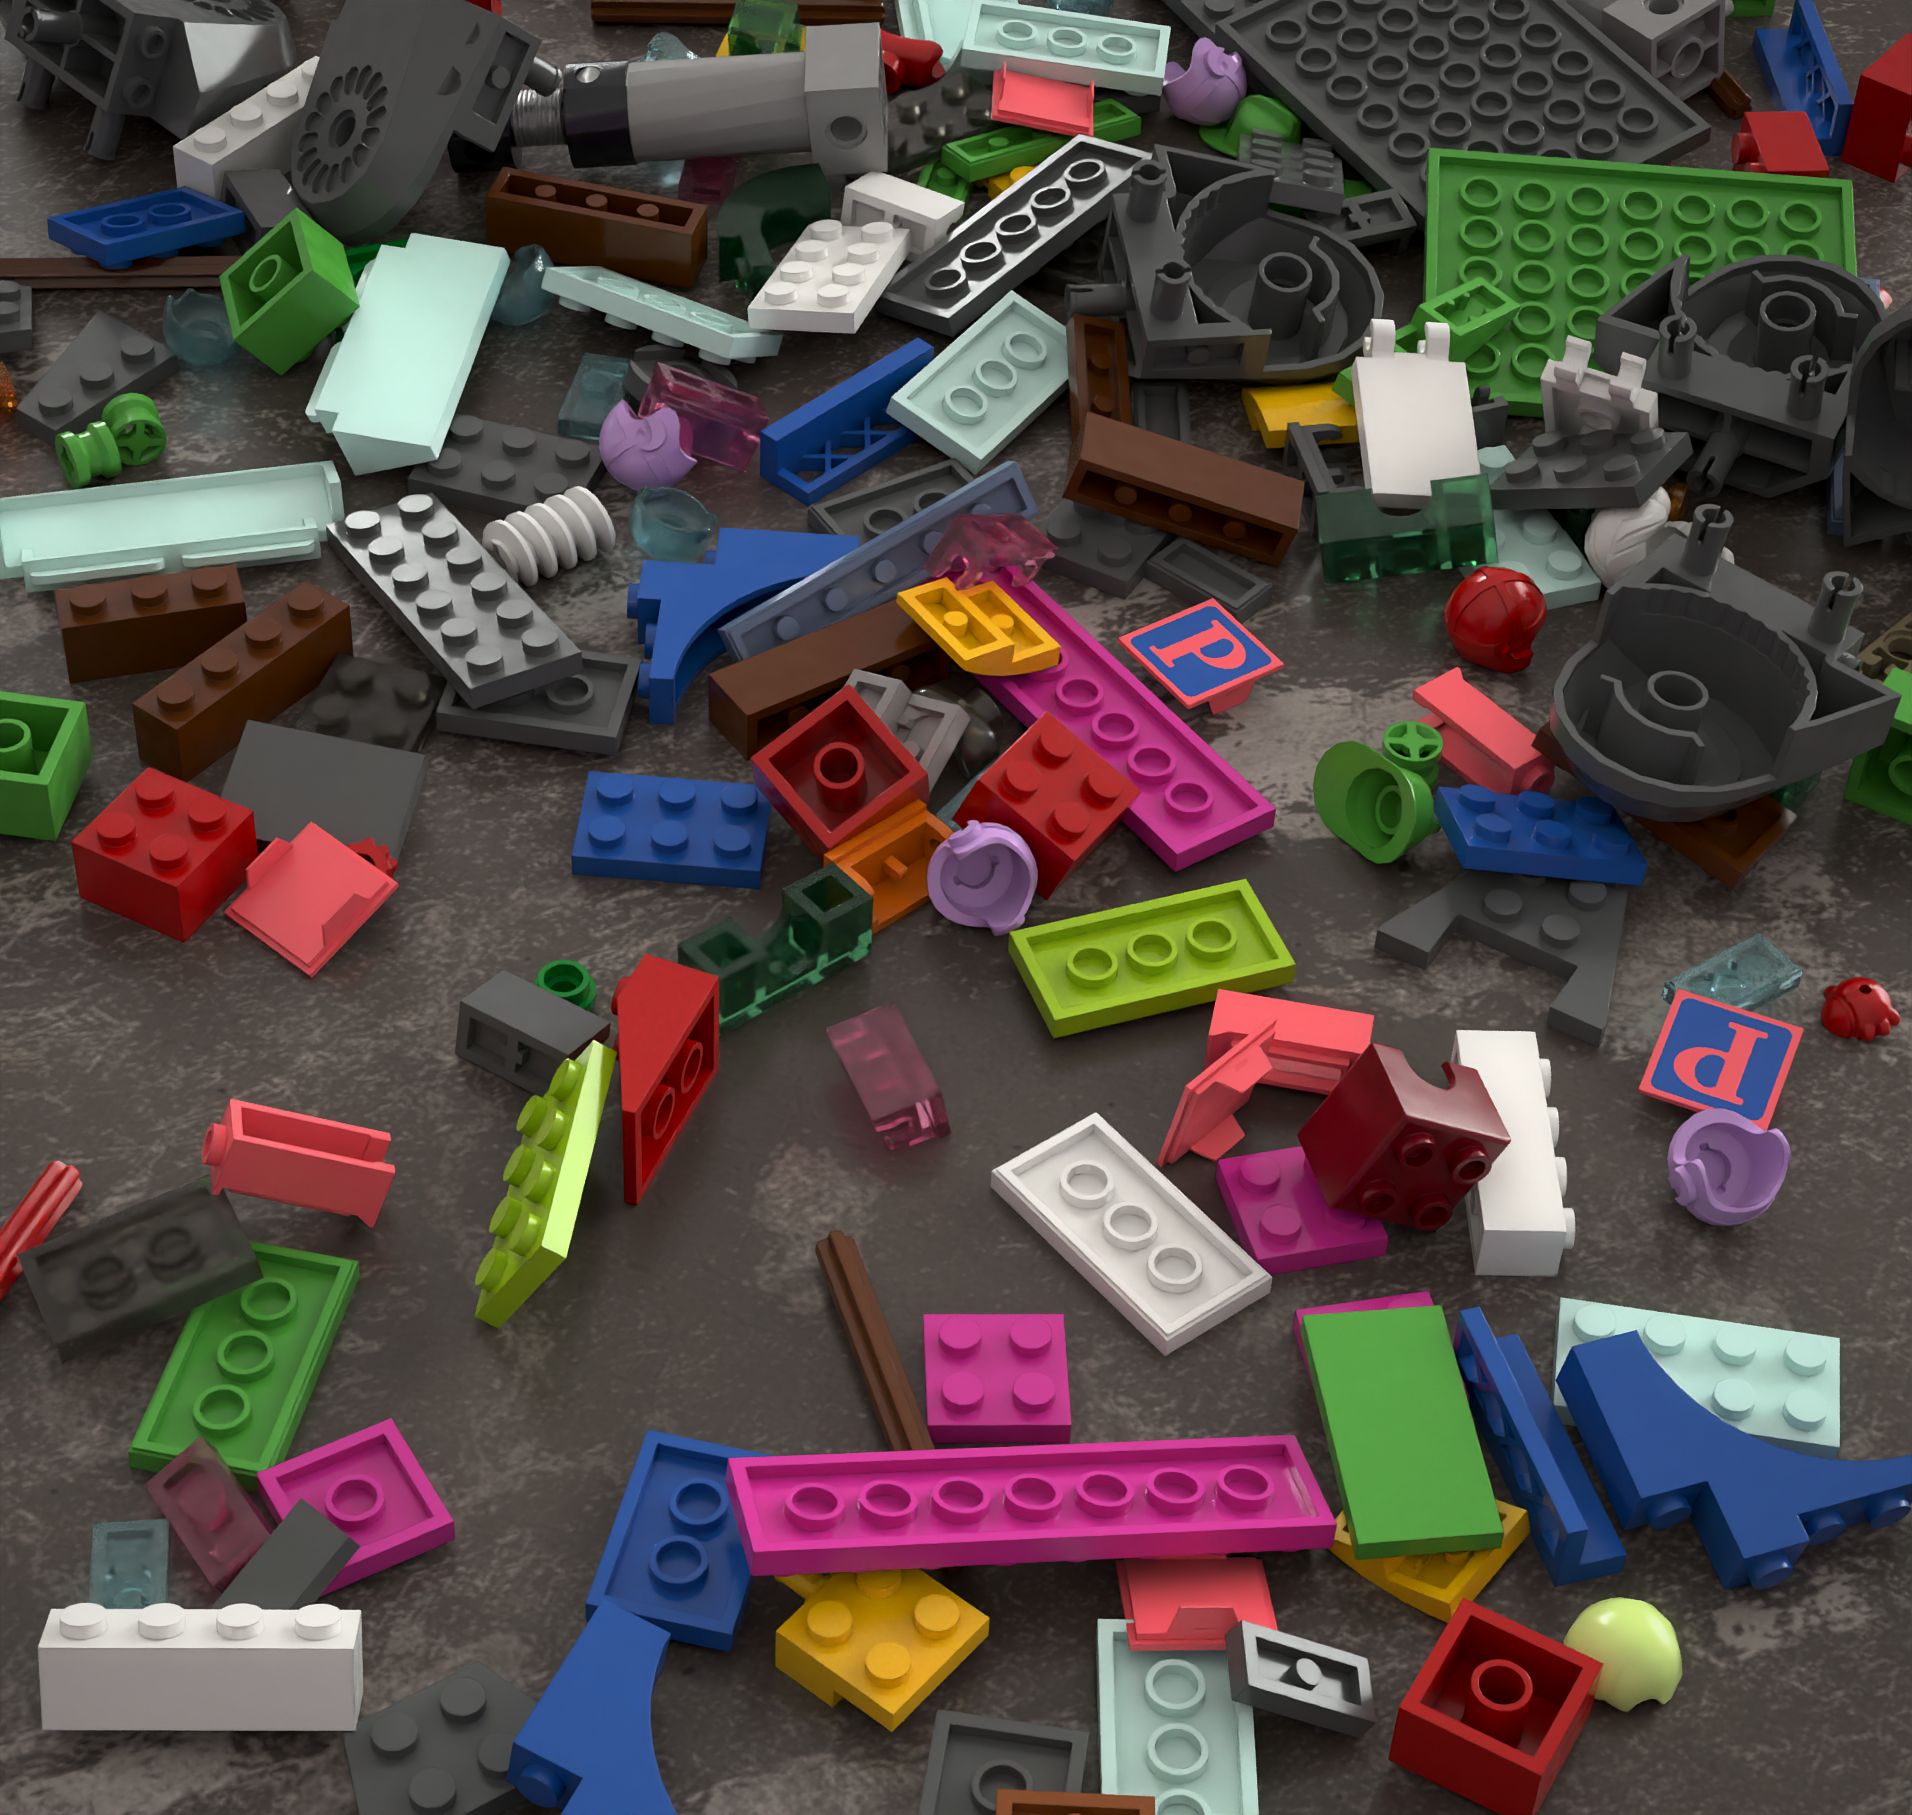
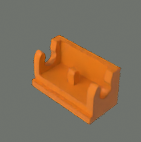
M917 799L824 854L823 901L867 937L872 936L931 900L926 880L930 859L936 848L954 832L927 810L925 803Z

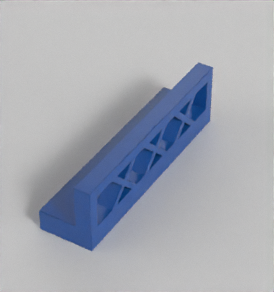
M1795 0L1789 29H1755L1752 47L1776 112L1806 111L1823 155L1842 156L1854 103L1813 0Z
M916 338L761 430L760 476L809 507L921 438L904 425L895 431H870V429L879 423L901 424L886 413L890 399L933 360L934 347L920 338ZM840 447H864V450L855 455L831 454V452ZM800 471H825L823 475L810 483L795 475Z
M1480 1306L1460 1310L1453 1349L1460 1374L1470 1397V1410L1516 1506L1528 1511L1531 1531L1529 1534L1554 1586L1557 1587L1623 1572L1627 1553L1518 1333L1495 1338Z

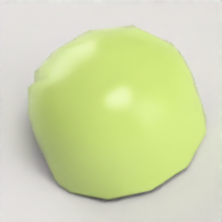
M1618 1597L1592 1604L1578 1616L1563 1641L1565 1646L1604 1663L1594 1699L1605 1700L1623 1712H1629L1638 1703L1649 1699H1656L1660 1704H1666L1672 1698L1683 1675L1680 1649L1673 1626L1653 1605L1644 1601Z

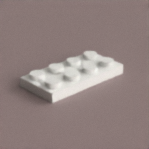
M830 219L809 224L748 306L749 328L855 334L911 251V229L893 228V225L887 222H872L862 227L842 226L841 222Z

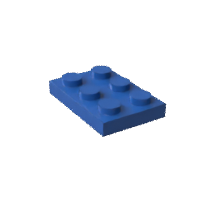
M186 186L47 218L50 240L70 248L73 254L87 256L99 262L100 266L106 269L128 268L133 265V260L147 256L155 258L173 257L180 253V248L192 245L202 247L219 246L225 243V237L246 233L244 211Z
M589 771L571 856L572 874L760 889L773 806L755 784Z
M1474 784L1463 785L1460 789L1438 786L1434 800V812L1462 868L1633 886L1642 885L1648 864L1614 806L1594 797H1581L1578 801L1552 799L1550 796L1537 791H1522L1519 795L1496 793L1486 787Z
M647 1429L585 1603L586 1621L589 1622L604 1599L671 1633V1640L732 1652L756 1576H751L726 1486L728 1458L768 1457L773 1455Z

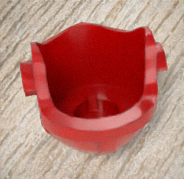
M1484 566L1476 569L1473 574L1465 578L1455 588L1444 608V626L1461 658L1486 668L1511 674L1523 671L1530 665L1534 655L1531 650V643L1546 620L1547 606L1542 592L1529 576L1508 568Z

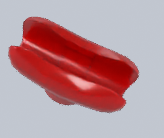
M880 28L887 94L896 92L901 85L927 87L938 82L944 76L945 69L942 64L937 62L943 55V49L938 43L931 40L898 36Z

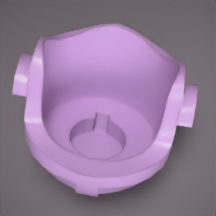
M1204 37L1198 39L1195 43L1191 64L1187 72L1174 61L1166 63L1162 95L1169 106V110L1178 119H1183L1196 125L1214 126L1230 119L1239 101L1246 97L1247 91L1246 72L1242 65L1243 59L1238 52L1234 51L1227 55L1223 53L1224 48L1217 47L1210 39Z
M622 399L613 407L603 422L599 437V450L602 461L609 473L618 482L635 491L654 493L667 490L678 484L697 463V460L691 457L692 426L687 418L677 416L676 411L669 407L661 408L649 417L638 419L631 407Z
M977 820L967 821L968 826L964 830H958L950 834V837L943 841L933 853L928 865L926 879L929 897L934 907L945 918L966 926L988 927L994 936H1001L1014 931L1025 922L1024 915L1031 904L1037 887L1038 871L1036 862L1028 844L1011 828L999 823L983 822L979 824Z
M1706 1109L1691 1116L1674 1134L1667 1158L1669 1167L1668 1181L1671 1189L1674 1188L1678 1196L1674 1199L1680 1205L1686 1206L1687 1210L1697 1219L1716 1226L1739 1225L1756 1218L1766 1211L1774 1201L1785 1179L1788 1164L1791 1162V1150L1785 1136L1777 1128L1765 1131L1734 1111Z

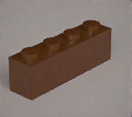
M508 167L502 168L485 196L488 245L505 248L507 253L515 257L537 258L557 262L567 267L601 266L625 276L661 282L672 287L682 286L688 288L693 287L708 259L707 205Z
M1088 411L1070 450L1062 498L1279 567L1299 530L1305 482Z
M303 581L134 701L132 708L139 759L167 775L186 783L239 745L247 720L268 724L354 660L350 606L313 584Z
M894 599L710 673L709 721L744 759L749 761L753 755L844 688L854 669L902 680L911 693L949 678L950 656Z

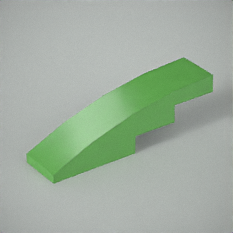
M1479 276L1418 305L1411 323L1395 331L1394 352L1417 353L1418 341L1426 340L1424 329L1426 322L1448 323L1450 329L1449 362H1463L1518 314L1521 305ZM1351 366L1338 373L1332 390L1355 407Z

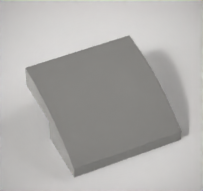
M854 669L845 686L850 684L924 768L928 773L929 791L931 793L971 718L959 705L912 694L902 680Z

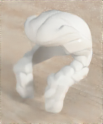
M1662 486L1638 508H1594L1595 512L1591 515V523L1585 534L1584 550L1591 567L1607 589L1613 586L1674 533L1685 539L1688 538L1693 522L1667 521L1671 509V501L1668 493ZM1724 547L1721 558L1734 564L1733 553Z

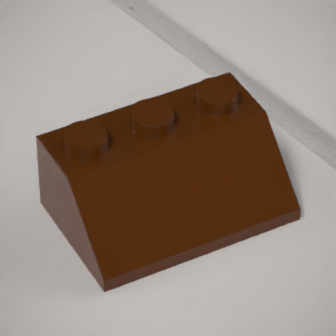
M236 564L220 567L209 566L198 570L157 576L145 575L136 579L101 584H82L73 588L54 590L55 609L70 684L184 667L247 622L245 600Z

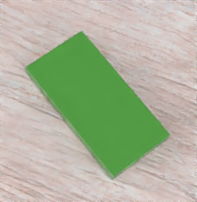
M224 1236L128 1450L130 1467L258 1492L256 1473L283 1463L360 1278L358 1261Z
M1442 1306L1303 1315L1300 1332L1355 1559L1501 1548L1504 1530Z

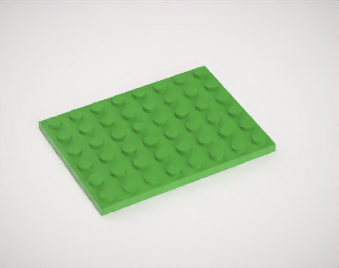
M1429 148L1426 163L1423 303L1480 276L1521 305L1518 314L1463 361L1466 365L1471 406L1475 389L1480 386L1489 385L1490 396L1488 403L1494 397L1503 396L1509 404L1507 415L1544 418L1540 378L1548 359L1562 362L1566 351L1567 336L1570 335L1590 341L1592 347L1587 367L1606 373L1593 359L1596 320L1660 269L1683 254L1690 256L1688 287L1728 264L1760 255H1799L1833 263L1857 277L1852 180Z

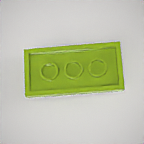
M1247 879L1009 932L1008 951L1053 1038L1216 1001L1218 989L1250 993L1294 982L1296 963Z
M595 1040L591 1042L575 1061L569 1058L565 1059L557 1069L549 1090L543 1097L536 1094L533 1095L519 1116L516 1130L523 1134L522 1140L510 1157L503 1174V1181L510 1185L507 1196L498 1205L489 1226V1232L496 1235L494 1245L483 1259L475 1278V1285L482 1289L474 1317L498 1329L567 1257L617 1056L616 1051Z

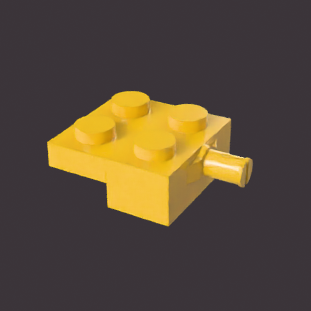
M919 1568L872 1570L865 1573L831 1572L825 1576L821 1573L795 1574L788 1577L774 1576L776 1581L783 1583L805 1599L804 1604L776 1630L775 1667L832 1708L842 1698H845L891 1732L989 1634L990 1618Z

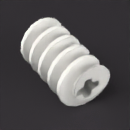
M576 486L566 490L563 495L558 494L547 498L544 504H532L524 512L517 511L507 515L504 521L499 519L488 523L483 530L482 545L517 584L519 580L528 587L537 583L538 572L545 578H550L556 575L558 564L564 569L575 567L578 561L577 555L584 561H589L595 558L597 548L604 553L612 551L615 546L616 533L606 509L598 498L588 489Z

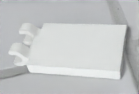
M1371 319V337H1364L1363 340L1364 357H1356L1351 369L1367 507L1479 512L1484 500L1466 365L1464 362H1449L1450 329L1448 323L1426 322L1424 325L1426 340L1418 341L1417 353L1394 352L1396 336L1394 321Z
M1570 335L1566 339V351L1562 362L1548 359L1540 378L1545 433L1562 431L1565 433V436L1587 435L1593 431L1609 429L1614 434H1632L1648 428H1659L1658 393L1641 388L1646 369V359L1623 352L1620 358L1621 365L1618 376L1587 367L1592 343Z

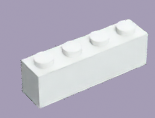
M314 56L305 61L299 67L275 82L270 83L258 93L173 146L177 188L186 186L220 201L224 171L279 168L283 175L291 171L290 163L294 136L320 57Z
M1456 1030L1451 1063L1474 1068L1478 1071L1511 1138L1510 1144L1492 1164L1489 1174L1478 1181L1465 1196L1475 1275L1557 1277L1563 1249H1572L1574 1246L1575 1215L1572 1208H1563L1562 1203L1567 1187V1166L1565 1158L1555 1157L1554 1147L1557 1146L1559 1137V1116L1557 1108L1547 1107L1546 1102L1551 1089L1549 1059L1539 1058L1535 1032Z
M79 1603L65 1609H51L38 1645L42 1730L356 1731L363 1695L361 1610H340L328 1604H312L299 1610H262L258 1606L243 1603L229 1605L222 1609H183L178 1605L170 1603L154 1604L144 1609H105L103 1606L94 1603Z

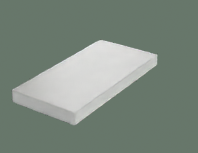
M1096 1112L992 1170L991 1188L1164 1356H1167L1270 1293L1272 1276Z

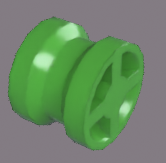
M127 393L112 399L104 407L101 416L102 422L107 425L115 439L122 463L134 466L148 464L162 454L167 444V437L164 426L160 422L157 406L152 399L143 394ZM133 425L132 429L126 430L127 427Z
M101 420L90 423L86 427L85 432L75 435L70 431H66L55 436V448L60 466L67 481L73 488L85 487L93 477L99 475L111 478L121 474L122 464L117 444L111 431Z
M1402 721L1389 726L1383 736L1381 748L1383 756L1398 767L1420 775L1431 791L1435 788L1439 772L1437 762L1441 759L1444 743L1440 733L1433 727L1416 721Z

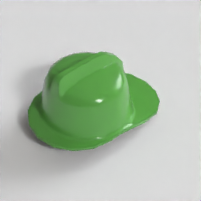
M1250 95L1239 101L1232 117L1224 123L1214 126L1200 125L1199 136L1203 143L1236 158L1240 133L1251 135L1252 129H1266L1278 132L1283 135L1282 141L1301 145L1303 142L1301 118L1280 99L1263 95Z
M1357 741L1339 742L1325 751L1317 764L1313 780L1314 803L1322 822L1336 836L1374 863H1392L1403 855L1405 850H1410L1421 843L1427 835L1436 834L1440 831L1441 824L1434 817L1432 793L1425 780L1410 770L1398 767L1371 747Z

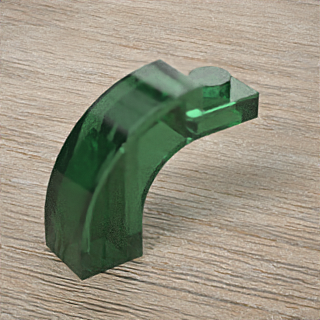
M819 163L785 167L756 176L736 188L721 205L717 217V276L719 282L734 280L736 289L745 291L750 304L774 272V263L769 252L782 244L797 241L809 224L820 220H831V190Z

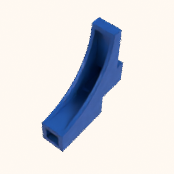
M720 527L716 551L706 550L704 564L643 560L640 584H629L627 618L638 619V643L645 644V659H652L651 663H640L638 697L649 699V724L674 725L677 709L694 679L710 663L727 651L717 629L860 547V536Z
M1637 1330L1572 1346L1555 1380L1623 1531L1650 1524V1527L1654 1530L1665 1529L1682 1522L1690 1515L1724 1590L1749 1583L1756 1590L1775 1586L1793 1574V1566L1807 1545L1823 1544L1838 1537L1847 1527L1869 1522L1873 1528L1885 1527L1901 1520L1911 1511L1912 1455L1868 1461L1834 1460L1804 1455L1750 1436L1721 1420L1680 1388L1657 1363L1642 1342Z
M603 1599L513 1741L506 1781L515 1785L519 1792L534 1804L546 1808L557 1807L563 1810L561 1815H678L660 1776L651 1732V1696L655 1684L663 1672L671 1633Z

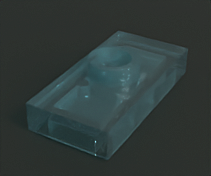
M584 353L557 417L558 434L599 440L603 422L609 412L622 399L627 404L631 394L622 387L630 359Z
M1758 933L1665 981L1661 998L1671 1006L1677 989H1681L1752 1012L1799 987L1803 970Z
M169 1519L93 1523L88 1603L101 1605L105 1609H144L150 1605L168 1603L171 1554Z

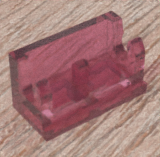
M660 362L655 364L653 376L638 412V417L643 419L661 408H671L676 411L679 418V443L681 450L744 472L747 471L760 441V431L765 429L770 418L759 397Z
M1020 513L956 515L923 568L933 577H941L948 571H965L958 578L955 585L957 591L972 588L984 571H988L990 574H997L1004 566H1021L1019 573L1014 575L1011 585L1012 587H1023L1033 580L1045 560L1053 559L1059 549Z
M894 1001L826 1028L829 1040L840 1057L867 1110L875 1131L894 1128L902 1122L910 1121L902 1130L892 1131L883 1137L889 1150L906 1148L936 1135L942 1138L952 1134L942 1092Z

